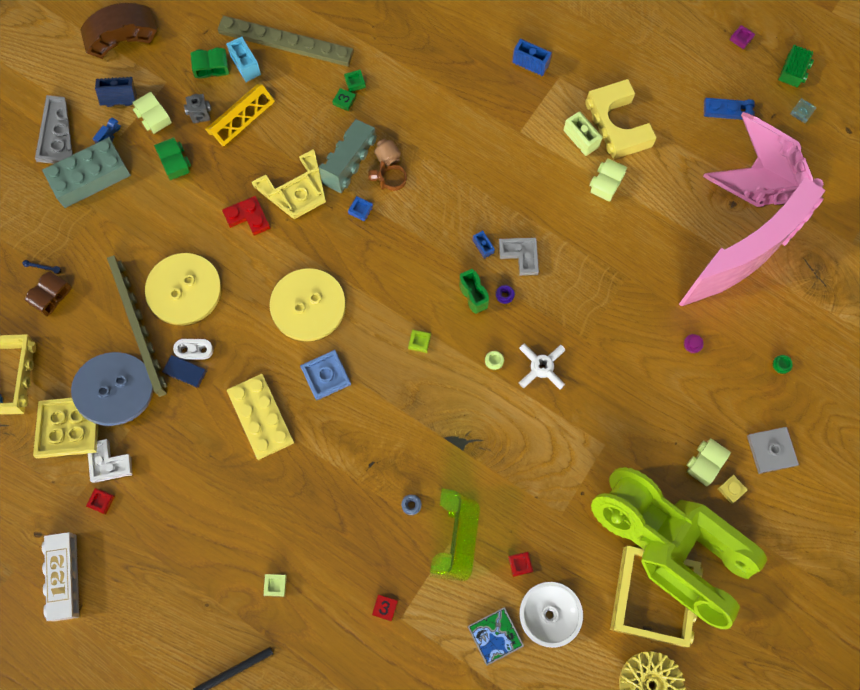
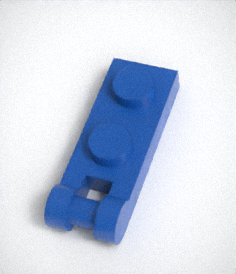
M705 98L704 117L743 120L741 114L744 111H741V109H746L745 113L755 116L753 111L755 101L752 99L741 101Z

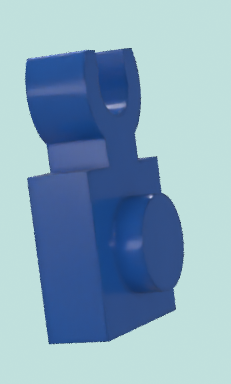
M110 118L107 126L103 125L92 138L94 142L98 143L108 137L113 142L115 138L113 134L121 128V125L117 124L118 120Z

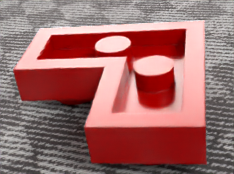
M256 196L222 209L230 228L247 221L253 236L271 229Z

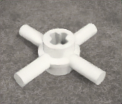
M525 343L519 348L532 361L531 372L519 382L521 387L525 388L536 377H548L559 389L565 386V383L553 372V361L565 351L562 345L558 346L548 356H537ZM544 364L546 366L545 368H539V365Z

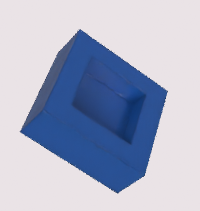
M356 196L348 210V214L365 222L373 208V203Z

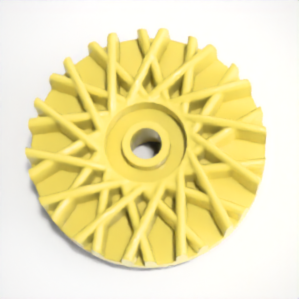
M652 651L641 652L632 656L624 664L619 677L620 690H686L683 684L685 678H682L683 673L679 671V666L674 663L675 661L669 659L667 655ZM650 681H654L653 689L649 688Z

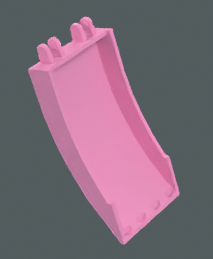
M805 177L785 205L761 228L725 250L721 248L679 305L684 306L732 287L764 264L782 244L785 246L824 200L821 197L826 191L822 188L824 185L823 180L816 178L811 181Z

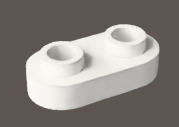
M181 339L174 344L173 348L176 356L184 360H205L210 358L214 351L212 344L206 339ZM184 348H188L187 352L182 353ZM203 348H207L205 353H201Z

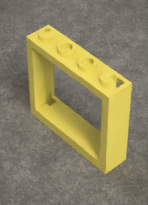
M28 334L0 335V349L22 348L13 403H0V414H24L25 407L28 405L27 392L31 386L30 373L34 367L33 353L36 352V343Z
M624 547L610 630L681 647H690V644L694 641L692 626L693 622H696L697 615L686 607L681 638L623 625L634 555L642 557L644 552L640 548ZM685 559L683 564L691 568L692 571L702 578L703 569L700 568L701 562Z

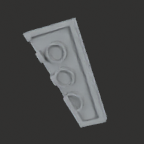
M46 95L35 159L36 162L55 164L73 155L67 103L65 97Z

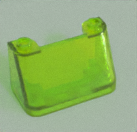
M442 488L440 506L448 511V517L455 518L450 554L439 553L433 558L430 577L465 581L472 573L480 507L475 500L457 491Z

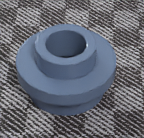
M407 495L402 500L401 506L406 514L415 515L420 511L422 504L416 495ZM409 502L415 503V507L413 509H410L408 507Z

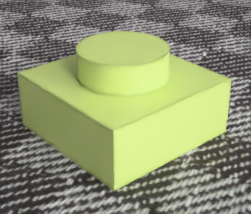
M265 574L263 596L285 597L287 575Z

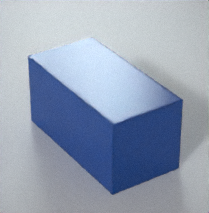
M484 231L473 235V242L484 259L494 254L495 248Z

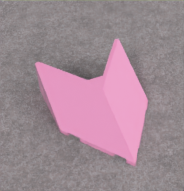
M743 112L741 116L758 158L751 168L705 173L703 177L756 207L769 204H785L805 177L813 181L807 161L801 152V145L797 140L761 119Z

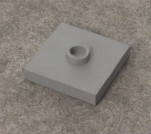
M787 427L749 434L747 436L758 474L799 465Z

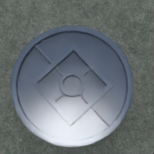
M111 352L90 359L78 370L72 382L71 395L76 409L85 419L99 425L115 426L135 419L147 408L153 395V387L145 364L141 360L126 353Z

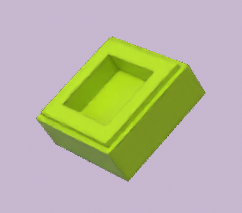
M412 329L408 349L427 353L431 333Z

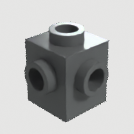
M193 94L186 97L185 113L190 115L193 123L211 120L209 111H211L210 101L205 99L204 94Z

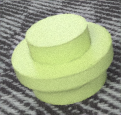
M491 351L485 357V364L491 370H498L504 364V357L498 351Z

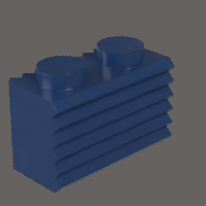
M133 77L96 79L95 91L100 106L112 107L120 104L130 106L133 104L132 102L137 100Z

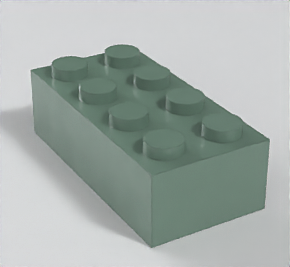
M109 137L42 170L57 200L64 208L131 176Z

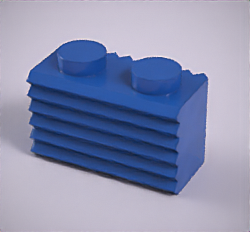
M520 39L514 48L512 63L543 76L550 64L552 52Z

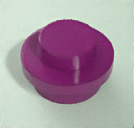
M696 334L688 335L684 340V347L690 353H698L703 348V340Z

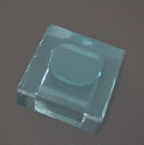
M801 98L790 115L806 123L817 107Z

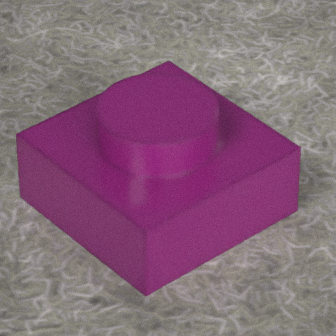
M741 25L731 36L730 41L744 50L755 34Z

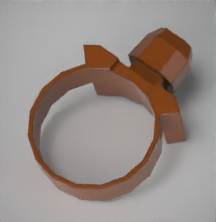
M381 161L380 171H377V169L368 171V179L370 181L380 180V188L382 190L384 188L391 191L400 190L407 181L406 171L399 165H389L385 168V163ZM396 169L403 172L405 180L399 186H389L384 181V174L389 170Z

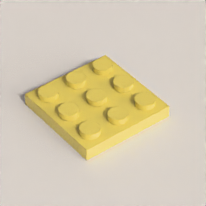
M72 398L38 401L33 456L36 459L97 452L98 424L85 419L76 409Z

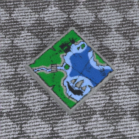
M505 607L467 626L486 666L524 647Z

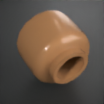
M382 139L376 144L377 147L374 153L379 162L383 161L385 166L395 165L400 161L401 152L393 140Z

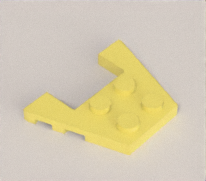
M314 149L299 156L307 172L275 189L267 175L252 182L255 189L293 219L326 202Z

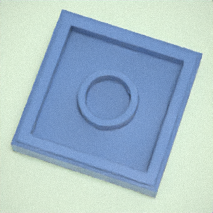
M336 350L300 365L316 401L351 385Z

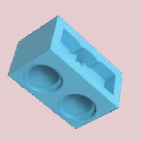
M239 37L226 44L230 57L245 82L261 75L258 62L243 37Z

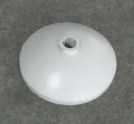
M556 582L538 584L526 593L520 605L519 614L523 630L532 641L541 646L551 648L564 646L571 642L581 629L583 622L581 603L576 594L563 584ZM547 611H551L553 613V617L551 619H548L546 617Z

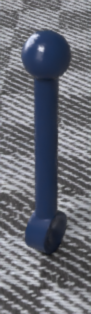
M29 260L22 262L24 267L32 266L53 271L55 274L61 273V269L58 266H44L31 263Z

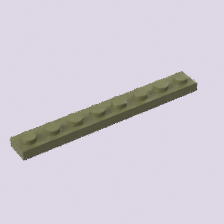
M227 16L222 17L217 29L218 33L234 38L243 37L246 41L349 67L354 53L353 48Z
M113 255L108 257L107 260L154 392L159 397L167 394L165 390L167 383L164 376H160V363L157 359H154L153 353H155V349L152 343L147 340L149 333L146 326H142V313L135 306L137 299L134 293L130 292L129 287L132 286L129 278L125 277L123 273L126 271L122 260L118 261Z

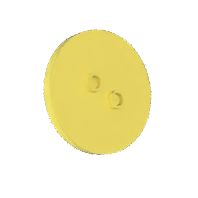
M191 253L175 254L160 261L150 272L145 285L146 301L153 313L161 320L173 325H190L201 321L215 309L221 296V280L215 267L205 258Z
M306 268L289 273L277 283L270 298L271 316L278 329L286 336L299 341H315L328 336L339 326L345 314L346 302L340 284L330 274L318 269Z

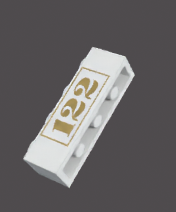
M68 532L44 536L42 551L45 554V562L43 563L42 570L45 575L43 593L46 596V605H44L43 611L46 621L79 618L76 534Z

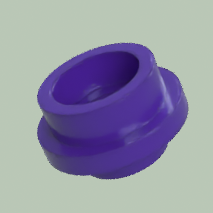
M503 285L497 289L496 298L500 303L508 304L514 299L515 293L510 286ZM502 293H507L508 297H503Z

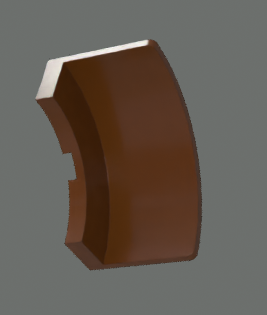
M119 3L104 7L92 14L84 22L80 31L86 53L103 59L112 48L118 46V43L122 41H137L150 44L157 32V28L149 7L136 3Z

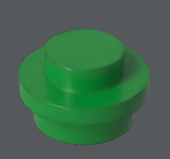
M786 355L775 357L772 363L774 370L780 374L790 372L793 367L791 358Z

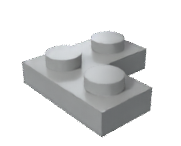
M536 238L499 239L500 259L518 258L519 276L538 275Z

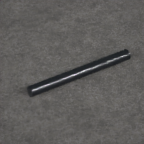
M268 647L196 686L193 690H209L270 657L274 652L271 647Z

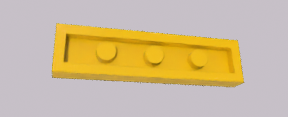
M256 84L205 130L209 135H213L221 146H225L272 105L275 100L262 84ZM263 93L269 101L264 105H258V97ZM247 106H254V114L252 116H245ZM235 117H241V125L238 128L232 127V120ZM222 128L228 129V137L224 140L217 133Z

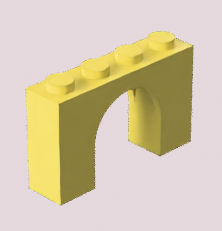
M628 79L589 91L585 101L587 109L591 110L593 122L597 124L599 134L606 143L607 152L611 154L613 160L651 148L656 140L650 123L632 129H622L615 126L608 117V113L611 110L632 103L635 92Z

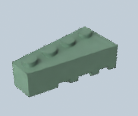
M355 119L345 132L344 141L339 140L334 154L330 152L327 156V163H322L319 166L322 185L339 193H342L344 188H348L351 182L350 178L353 174L357 173L361 160L366 158L370 145L373 146L377 136H375L374 127Z

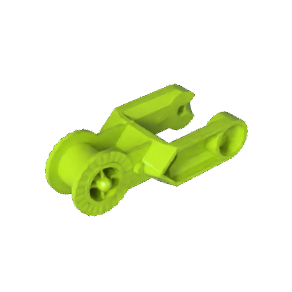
M627 467L615 469L609 478L612 491L609 494L602 493L597 495L591 504L592 512L598 522L615 535L631 539L644 550L641 562L649 579L709 625L719 629H729L733 625L740 609L737 601L724 590L713 587L683 563L696 541H698L722 559L724 565L732 573L749 579L755 573L760 572L766 564L767 556L764 551L704 504L679 500L673 505L663 497L658 485L648 478L646 474Z

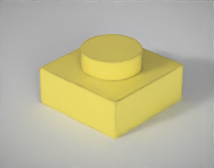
M734 475L717 488L731 504L747 491V488Z

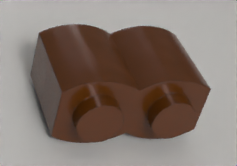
M49 271L40 277L37 286L27 292L25 301L45 316H48L70 292L72 287Z

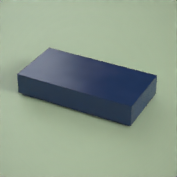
M171 355L162 372L198 388L207 371Z

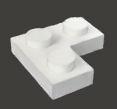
M107 439L97 441L96 453H88L90 482L92 483L133 475L131 456L126 454L111 457L110 444Z

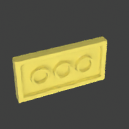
M263 374L227 389L258 460L294 444Z

